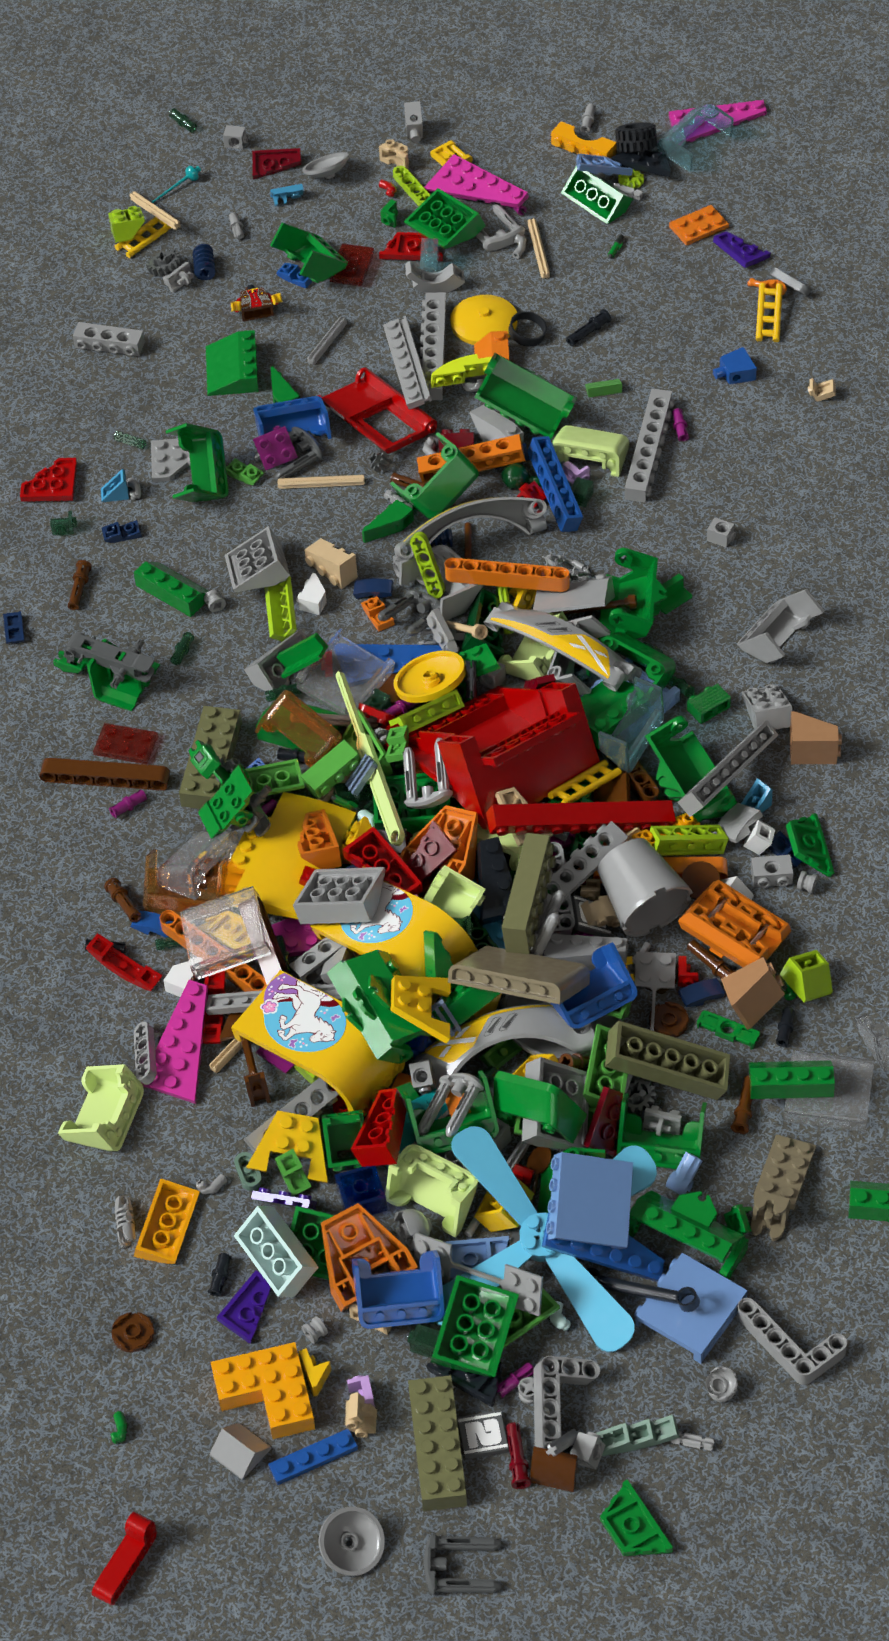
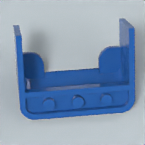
M319 396L266 404L253 409L258 436L274 431L273 428L276 426H280V428L285 426L288 433L292 431L293 427H299L305 431H310L315 436H323L326 433L328 439H332L328 411L322 398Z

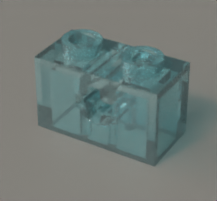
M422 238L420 268L427 272H438L439 241L438 239Z

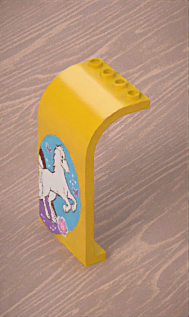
M383 881L378 909L371 922L347 924L320 923L310 925L317 938L323 940L326 937L360 955L374 950L388 952L392 960L398 964V970L402 976L425 977L423 933L425 930L436 932L441 936L442 944L450 953L453 965L478 951L465 930L446 912L434 904ZM432 993V1005L436 1003L441 995Z
M281 970L231 1027L236 1040L242 1042L246 1038L324 1080L342 1097L348 1111L363 1110L364 1117L367 1115L369 1108L373 1104L372 1101L376 1098L379 1090L388 1088L395 1076L401 1073L405 1066V1062L396 1064L376 1059L362 1033L346 1018L348 1013L342 1012V1001Z

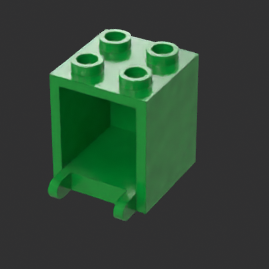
M363 1110L322 1115L328 1168H333V1171L345 1170V1166L353 1165L354 1168H362L356 1157L338 1159L337 1151L352 1148L364 1123Z

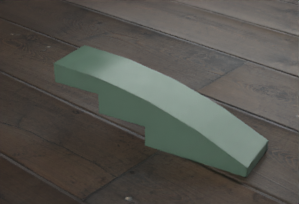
M673 1415L653 1422L650 1419L628 1425L625 1422L595 1433L600 1436V1440L606 1445L602 1456L635 1451L680 1438L676 1418Z

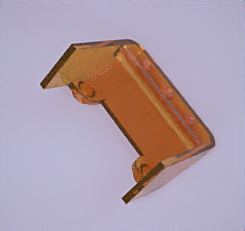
M284 690L278 696L255 729L257 734L262 728L267 732L279 730L305 752L304 759L308 767H312L342 740L338 730L288 690Z
M153 849L146 855L143 895L144 909L147 912L161 914L166 910H172L183 918L199 920L219 916L226 893L225 882L228 874L227 865L229 858H225L218 865V876H214L208 881L207 889L170 885L171 877L168 871L156 868L157 849Z

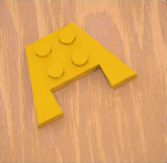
M395 975L391 980L390 1011L447 1044L450 1040V1023L432 1018V993L448 997L451 993V983H448V978Z
M277 1111L246 1169L266 1172L270 1152L284 1154L294 1149L297 1157L310 1159L307 1179L328 1183L319 1119Z

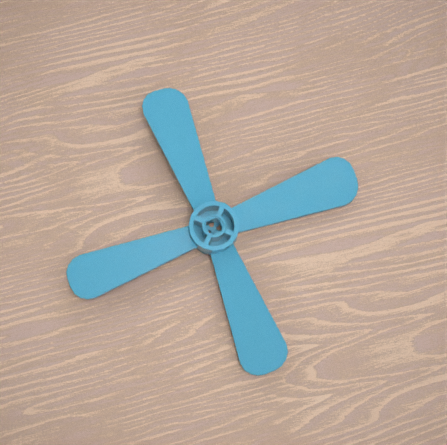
M471 1126L457 1133L451 1142L454 1156L521 1226L520 1240L472 1269L503 1280L505 1264L520 1268L529 1259L537 1262H547L596 1346L608 1353L616 1352L624 1347L632 1339L635 1331L632 1317L575 1257L542 1247L548 1214L537 1213L490 1134L478 1126ZM629 1146L613 1158V1160L633 1162L631 1197L654 1183L657 1176L656 1165L644 1148ZM467 1272L460 1275L497 1288L500 1286L498 1283ZM455 1279L443 1285L445 1311ZM444 1316L436 1322L438 1325L442 1324Z

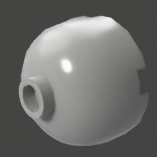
M405 1209L395 1213L394 1222L398 1221L399 1227L395 1228L397 1237L408 1248L409 1252H413L415 1233L430 1237L432 1223L429 1218L426 1219L423 1213L415 1209Z

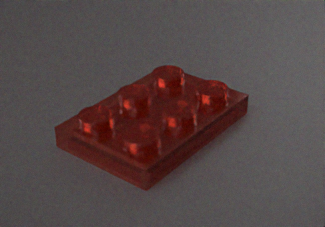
M342 243L339 254L348 261V264L344 270L329 278L330 282L362 286L374 255V248Z
M104 723L94 747L93 755L147 765L157 741L158 732Z

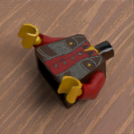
M248 285L246 290L240 292V298L231 302V312L238 313L241 311L243 322L274 316L273 306L283 302L281 293L272 295L267 293L262 287L255 288L254 285Z

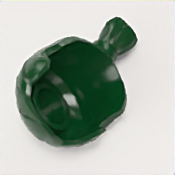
M510 464L502 471V481L511 490L513 488L519 490L525 483L530 484L533 481L541 487L538 477L530 476L527 469L521 464Z

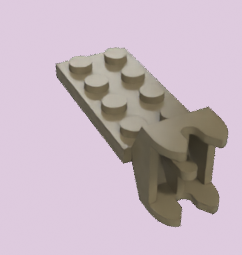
M776 1134L754 1192V1206L750 1226L751 1233L754 1236L760 1234L762 1229L767 1227L770 1229L769 1235L772 1241L781 1238L787 1224L790 1209H795L816 1150V1145Z

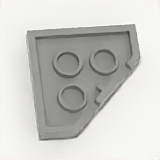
M178 438L151 441L152 482L171 481L180 470L183 471L189 466L187 462L189 452L180 448Z

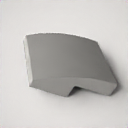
M737 803L722 817L717 825L721 826L729 838L728 841L737 843L751 833L749 826L763 816L761 810Z

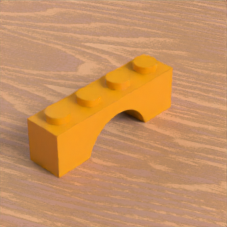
M562 121L551 132V144L569 152L606 156L610 159L616 155L615 141L604 137L597 140H583L576 136L575 126Z

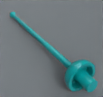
M189 165L185 170L186 176L153 200L152 203L187 179L191 181L198 180V173L201 172V168L199 166L193 168Z

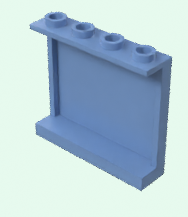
M565 1152L555 1154L551 1161L553 1176L549 1184L551 1200L548 1203L550 1216L546 1225L548 1240L560 1239L611 1246V1249L619 1250L627 1248L633 1162Z
M681 1253L678 1259H673L667 1274L661 1275L657 1287L676 1291L683 1287L693 1288L700 1298L698 1308L692 1312H684L678 1304L646 1298L643 1306L639 1305L634 1313L635 1325L639 1326L640 1323H643L692 1352L694 1354L693 1360L701 1364L736 1316L738 1303L741 1299L747 1298V1290ZM688 1295L684 1297L681 1303H690L694 1296Z

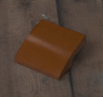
M534 1446L531 1463V1483L574 1492L578 1456L561 1452L553 1457L552 1454L547 1455L546 1451L548 1449Z

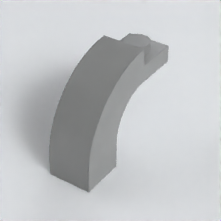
M411 261L405 264L406 276L409 280H412L413 288L423 293L450 292L465 283L464 271L454 263L438 272L424 271Z

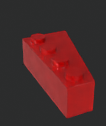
M374 826L342 849L344 858L357 868L385 867L383 881L413 895L417 894L418 896L423 892L422 882Z
M397 1088L379 1090L351 1150L361 1167L397 1164L407 1111L405 1101Z

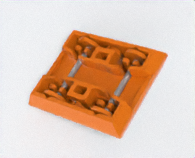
M720 880L714 881L678 920L681 929L710 946L709 951L720 958L725 956L741 967H745L762 957L767 961L791 933L789 923Z

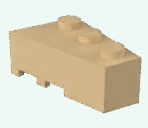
M321 538L305 549L306 563L310 567L313 566L317 569L321 576L327 577L332 585H337L340 589H343L358 578L356 554L351 553L349 555L345 553L346 551L343 548L338 550L334 544Z

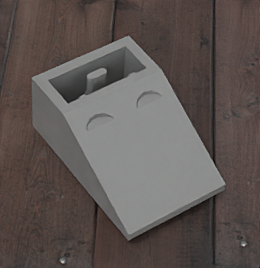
M770 684L764 688H749L747 691H742L754 729L766 720L774 730L790 727L792 705L778 685Z

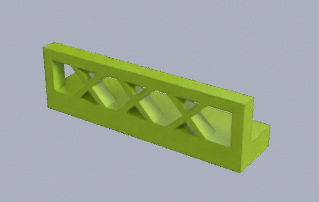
M291 576L284 582L264 587L270 638L281 642L297 630Z
M455 690L388 722L390 726L399 724V726L408 725L410 733L465 706L458 690Z
M720 825L651 826L650 832L655 839L653 847L661 856L724 854L729 840Z

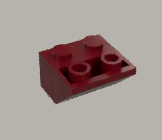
M444 429L440 433L457 448L474 445V432H470V429H460L459 433H453V429ZM439 440V452H441L444 446Z

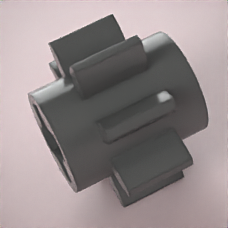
M379 450L378 453H372L369 458L370 468L378 473L381 470L386 471L391 464V460L388 459L390 455L382 450Z

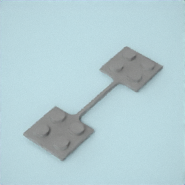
M636 952L635 986L650 988L653 992L651 1031H654L656 991L660 988L675 989L676 953Z
M417 1232L415 1233L414 1261L418 1266L417 1269H420L419 1260L424 1252L437 1250L441 1262L442 1282H450L451 1268L459 1269L498 1283L504 1290L519 1294L515 1308L540 1316L542 1276L505 1264L504 1279L502 1280L454 1263L451 1258V1244Z

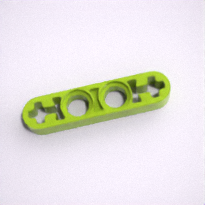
M396 166L393 169V178L412 200L420 206L430 194L406 167Z
M416 532L410 539V545L428 594L434 598H440L446 588L430 542L425 533ZM421 554H427L429 560H423ZM426 570H432L435 576L430 577L427 575Z

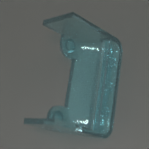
M713 104L692 109L657 140V150L683 169L691 172L693 154L682 147L686 143V137L704 121L709 122L731 137L734 118Z
M636 676L633 679L634 691L630 692L626 699L628 710L612 735L601 731L598 733L600 751L620 769L628 773L633 770L649 745L645 735L660 727L664 719L662 687Z

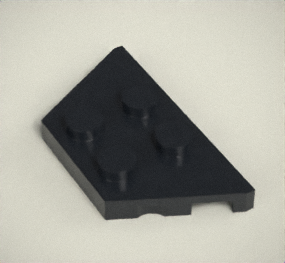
M658 151L623 152L611 157L612 160L621 163L622 167L666 177L671 175L667 156Z
M500 1361L495 1378L433 1364L432 1362L426 1365L427 1370L438 1377L451 1375L452 1385L490 1407L494 1406L503 1369Z

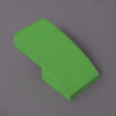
M408 725L390 728L386 739L389 747L385 756L388 763L403 760V753L405 748L408 747L409 742Z
M294 1149L275 1158L280 1173L290 1193H292V1197L312 1187Z

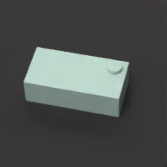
M257 1206L234 1235L278 1297H295L318 1269L314 1260L274 1207Z

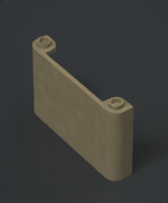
M485 946L450 967L448 983L561 1004L590 984V971L586 965L534 954L506 952L502 948Z

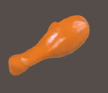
M750 278L747 283L748 286L758 288L760 283H765L766 288L776 289V284L781 283L783 285L782 295L787 290L786 285L782 281L775 279L758 281Z

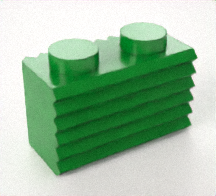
M715 684L712 687L708 686L700 694H694L688 699L687 711L700 724H703L724 710L729 709L731 697L719 684Z

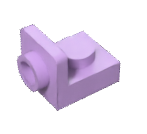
M569 461L563 463V471L566 478L574 486L578 487L581 484H585L590 479V468L588 466L579 470L577 466Z
M359 1375L347 1380L349 1393L358 1391L365 1398V1404H371L375 1407L368 1375Z

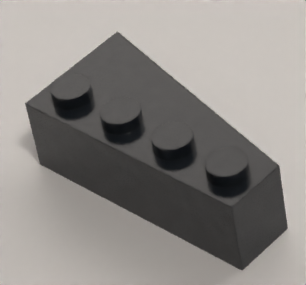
M498 836L482 840L476 847L478 885L485 888L483 895L486 896L479 907L481 925L504 920L503 917L506 913L513 886Z

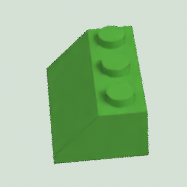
M343 740L303 773L301 778L309 793L319 799L323 795L328 794L337 783L342 782L351 771H354L361 758Z

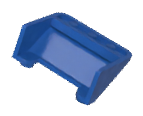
M613 942L593 952L592 963L595 969L590 971V984L561 1004L550 1003L573 1029H579L633 1001L637 996V988Z
M437 1250L426 1251L421 1255L419 1260L420 1269L371 1274V1266L367 1260L363 1258L352 1259L358 1318L364 1328L374 1329L430 1323L442 1319L445 1310L441 1262Z

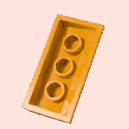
M160 1178L134 1252V1257L165 1264H175L200 1191Z

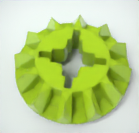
M633 169L632 176L618 175V182L621 186L638 188L644 183V174Z

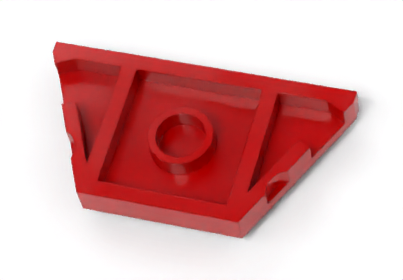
M397 232L393 239L386 244L387 248L379 252V259L443 261V254L439 252L438 245L422 234L414 232Z

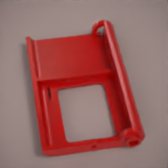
M363 367L358 371L355 382L324 397L317 395L322 398L324 405L387 454L399 450L428 434L434 433L437 428V421L419 407L409 410L404 395L367 367ZM383 410H389L416 432L392 443L367 424L364 419Z

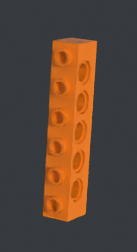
M520 434L458 448L476 466L478 471L525 461ZM441 452L417 458L421 481H429L446 463L441 457Z

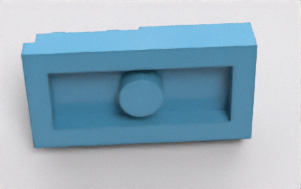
M303 184L270 189V197L273 199L274 205L278 206L279 198L283 200L285 205L287 204L288 197L292 199L301 197L304 191Z

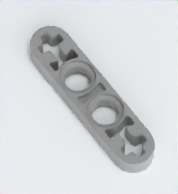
M144 1021L139 1023L134 1029L136 1078L144 1085H148L155 1079L157 1071L154 1029Z

